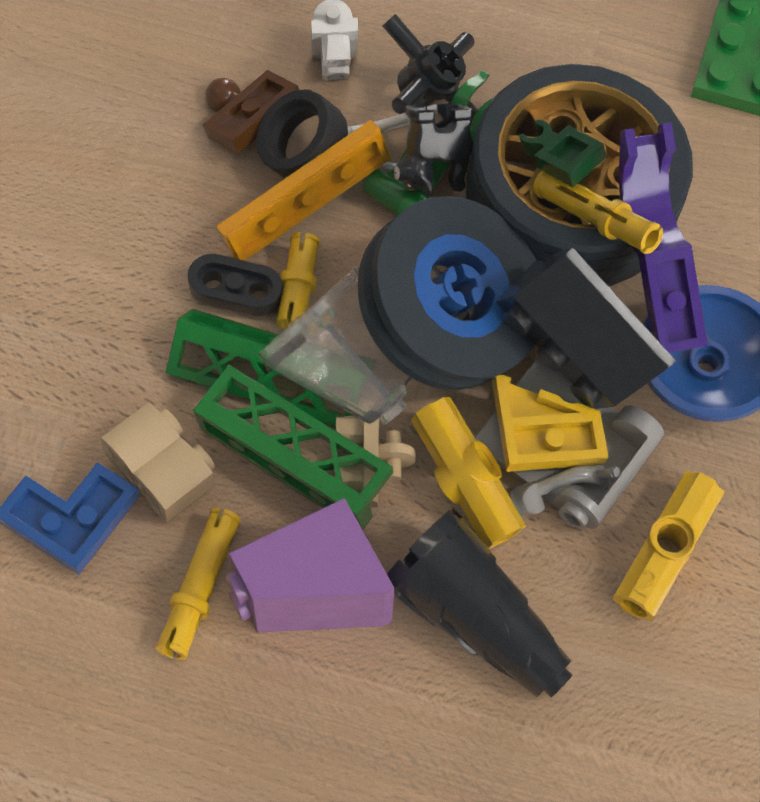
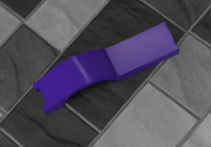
M672 122L658 125V133L635 137L634 128L620 131L619 157L620 200L629 204L632 212L651 222L660 224L663 228L662 240L652 253L644 254L636 247H632L639 259L650 332L669 353L708 346L692 245L684 239L677 226L669 192V170L671 158L676 150Z

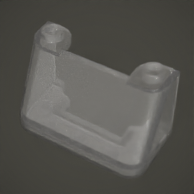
M359 262L266 345L258 355L271 370L364 422L371 424L379 419L385 425L406 408L407 404L402 398L408 392L405 386L412 378L399 370L386 358L367 330L358 300L357 281L361 263ZM432 266L431 280L442 273L437 266ZM469 308L456 318L462 321H471L474 310Z

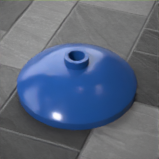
M698 285L708 346L670 353L676 361L667 370L651 380L648 385L669 407L695 419L726 422L747 417L760 410V303L750 296L728 287ZM647 316L643 325L650 332L649 320ZM699 364H709L714 371L706 372L699 367Z

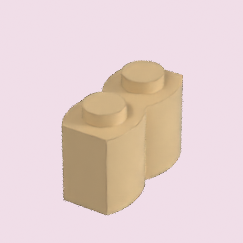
M148 402L101 437L107 457L121 474L139 489V493L145 501L167 523L214 487L213 472L211 470L215 468V465L209 454L199 444L191 447L180 437L183 429L169 410L163 409L160 412Z

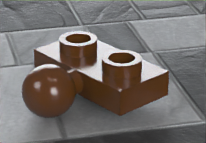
M266 70L242 92L239 86L229 78L213 80L205 92L207 105L211 110L217 112L203 124L208 138L239 154L256 139L260 122L268 108L281 96L294 90H299L298 85L269 70Z

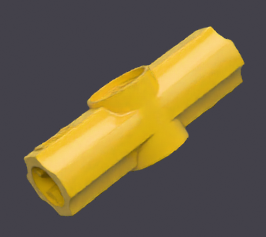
M443 397L416 412L411 422L437 465L434 468V474L440 488L450 501L462 507L472 527L487 548L492 549L508 541L527 527L499 480L502 477V471L497 459L484 443L475 440L451 397Z
M685 471L659 518L652 525L647 539L613 596V601L624 612L637 619L653 621L725 493L717 485L716 480L701 472ZM660 538L672 539L678 543L681 551L674 553L665 551L660 547L657 540Z

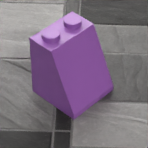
M345 498L229 553L232 573L227 574L226 579L232 591L229 592L230 599L240 619L244 621L251 618L258 633L381 627L392 622L394 586Z

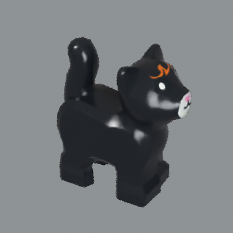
M457 103L436 104L437 113L442 117L439 123H435V110H427L425 105L406 106V115L410 119V127L406 139L407 153L395 165L394 177L396 180L401 181L408 190L423 192L428 197L432 196L434 179L432 163L436 161L451 163L448 180L453 191L461 192L465 189L464 177L468 169L469 156L473 146L470 133L473 115L472 109Z

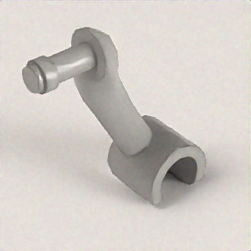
M603 465L574 466L541 481H532L516 486L509 492V497L520 516L527 512L537 514L546 508L541 496L574 483L602 485L608 479H617L621 474V470L616 466L606 469Z

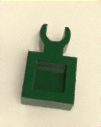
M536 120L534 124L538 137L529 138L522 133L519 135L524 152L529 156L535 157L538 168L571 187L576 186L607 158L602 142L569 125L557 134L552 131L551 126L547 122Z

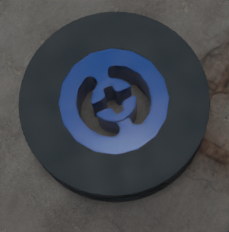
M440 196L421 200L406 208L379 230L365 249L357 281L358 300L363 320L373 341L386 358L399 370L418 382L447 390H463L482 385L521 362L535 345L527 335L518 334L506 323L503 318L505 312L496 301L536 259L527 243L511 229L502 216L478 202L454 196ZM432 266H444L448 268L443 273L438 275L436 278L431 280L430 274ZM472 306L474 307L471 321H462L456 318Z

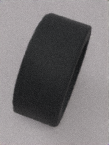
M310 89L294 90L281 96L268 108L262 118L256 136L257 153L266 166L283 178H286L348 135L347 120L341 111L322 95ZM318 116L317 132L310 145L300 154L287 159L286 148L288 140L295 128L304 120Z

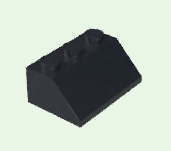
M573 247L535 261L496 301L505 312L503 318L506 323L518 334L528 336L539 348L537 355L541 361L553 371H560L572 384L570 387L572 394L588 407H594V409L615 407L667 370L676 361Z

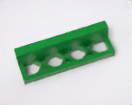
M191 309L177 320L166 374L211 387L219 378V375L209 373L216 368L221 375L227 367L225 365L226 362L237 356L250 361L259 376L254 379L256 382L263 383L266 388L317 420L336 426V418L357 415L363 390L371 381L375 364ZM186 341L202 345L212 364L201 370L181 364ZM218 351L228 353V355L221 358ZM264 365L274 367V369L267 372ZM282 371L294 373L305 391L293 398L281 395L271 377ZM310 379L320 381L321 383L314 386ZM232 384L227 393L249 399V393L235 384ZM330 385L351 391L345 414L327 409L318 392ZM309 397L313 404L304 402L302 400ZM256 398L257 402L265 404L264 402Z
M228 365L193 409L201 431L321 508H325L345 498L362 530L373 518L370 504L393 474V466L236 368ZM235 384L249 393L251 407L229 411L218 404V402L231 385ZM256 398L265 404L257 405ZM281 413L289 418L291 432L269 436L261 431L259 417ZM253 418L254 426L244 419ZM296 423L304 427L305 430L297 431ZM318 438L328 442L331 447L332 458L310 462L302 457L299 442ZM293 443L294 451L285 445ZM337 449L347 455L338 457ZM363 464L374 471L375 474L361 493L343 483L340 468ZM334 469L336 478L326 471Z

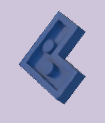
M98 462L67 501L25 475L0 506V524L77 575H80L140 497V493L136 486Z

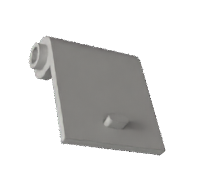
M539 357L516 385L537 394L540 389L559 395L561 399L568 403L582 404L572 394L570 390L572 384L560 371L556 372L547 367ZM625 406L620 412H617L612 407L596 409L601 412L609 456L603 466L606 469L616 466L621 470V474L617 479H608L602 485L574 483L541 496L559 510L560 517L567 524L579 530L585 527L590 529L597 528L663 439L664 430L662 426L646 411L635 406ZM495 411L477 434L475 440L484 443L493 453L500 467L506 470L497 411ZM571 467L511 471L509 473L524 484L532 481H541Z

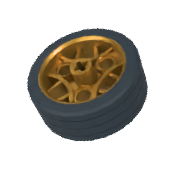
M565 64L544 67L518 77L499 91L483 111L472 146L467 172L466 199L478 202L502 216L511 229L527 243L536 261L573 247L607 286H613L636 276L641 271L638 255L632 245L619 238L610 240L599 233L598 227L534 194L533 184L541 170L538 168L535 157L529 156L524 152L519 135L522 133L529 138L538 137L534 122L536 120H543L557 134L569 125L602 142L607 158L578 184L613 201L620 199L618 184L620 131L634 128L635 137L658 133V125L672 122L676 150L671 158L669 192L672 210L677 223L693 178L692 150L685 128L672 108L651 88L626 74L604 67ZM506 161L534 164L535 172L507 164ZM541 204H549L553 209L546 208Z

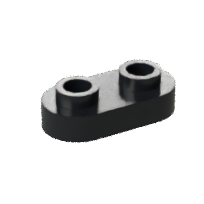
M206 254L197 258L188 270L190 292L197 301L203 304L252 316L268 315L274 312L280 305L282 281L278 273L268 266L218 254ZM212 280L221 283L215 288L205 286L207 282ZM257 291L267 294L264 298L260 299L251 297Z

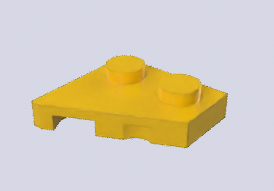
M505 375L494 377L492 386L506 472L568 468L582 465H604L609 456L601 412L580 403H568L561 399L559 395L540 389L538 394L510 384L511 378Z

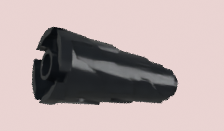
M454 508L439 518L409 548L410 552L405 556L403 562L399 559L387 573L394 586L395 597L430 624L440 627L471 654L480 655L495 669L519 682L536 697L544 691L552 698L573 676L566 669L571 662L570 658L555 642L543 621L530 608L528 598L496 563L497 558Z

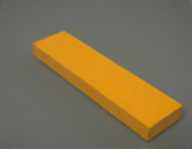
M369 120L218 224L216 228L231 256L235 259L247 260L390 161L391 156L380 128L372 120Z

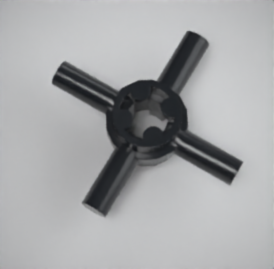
M394 14L382 27L410 59L408 64L398 74L397 84L401 93L392 101L393 110L398 114L406 113V106H429L435 100L443 99L451 103L459 89L460 81L466 74L463 56L474 46L473 36L470 33L462 32L450 44L445 41H437L432 45L423 46L397 14ZM469 101L467 107L472 109L473 119L478 109Z

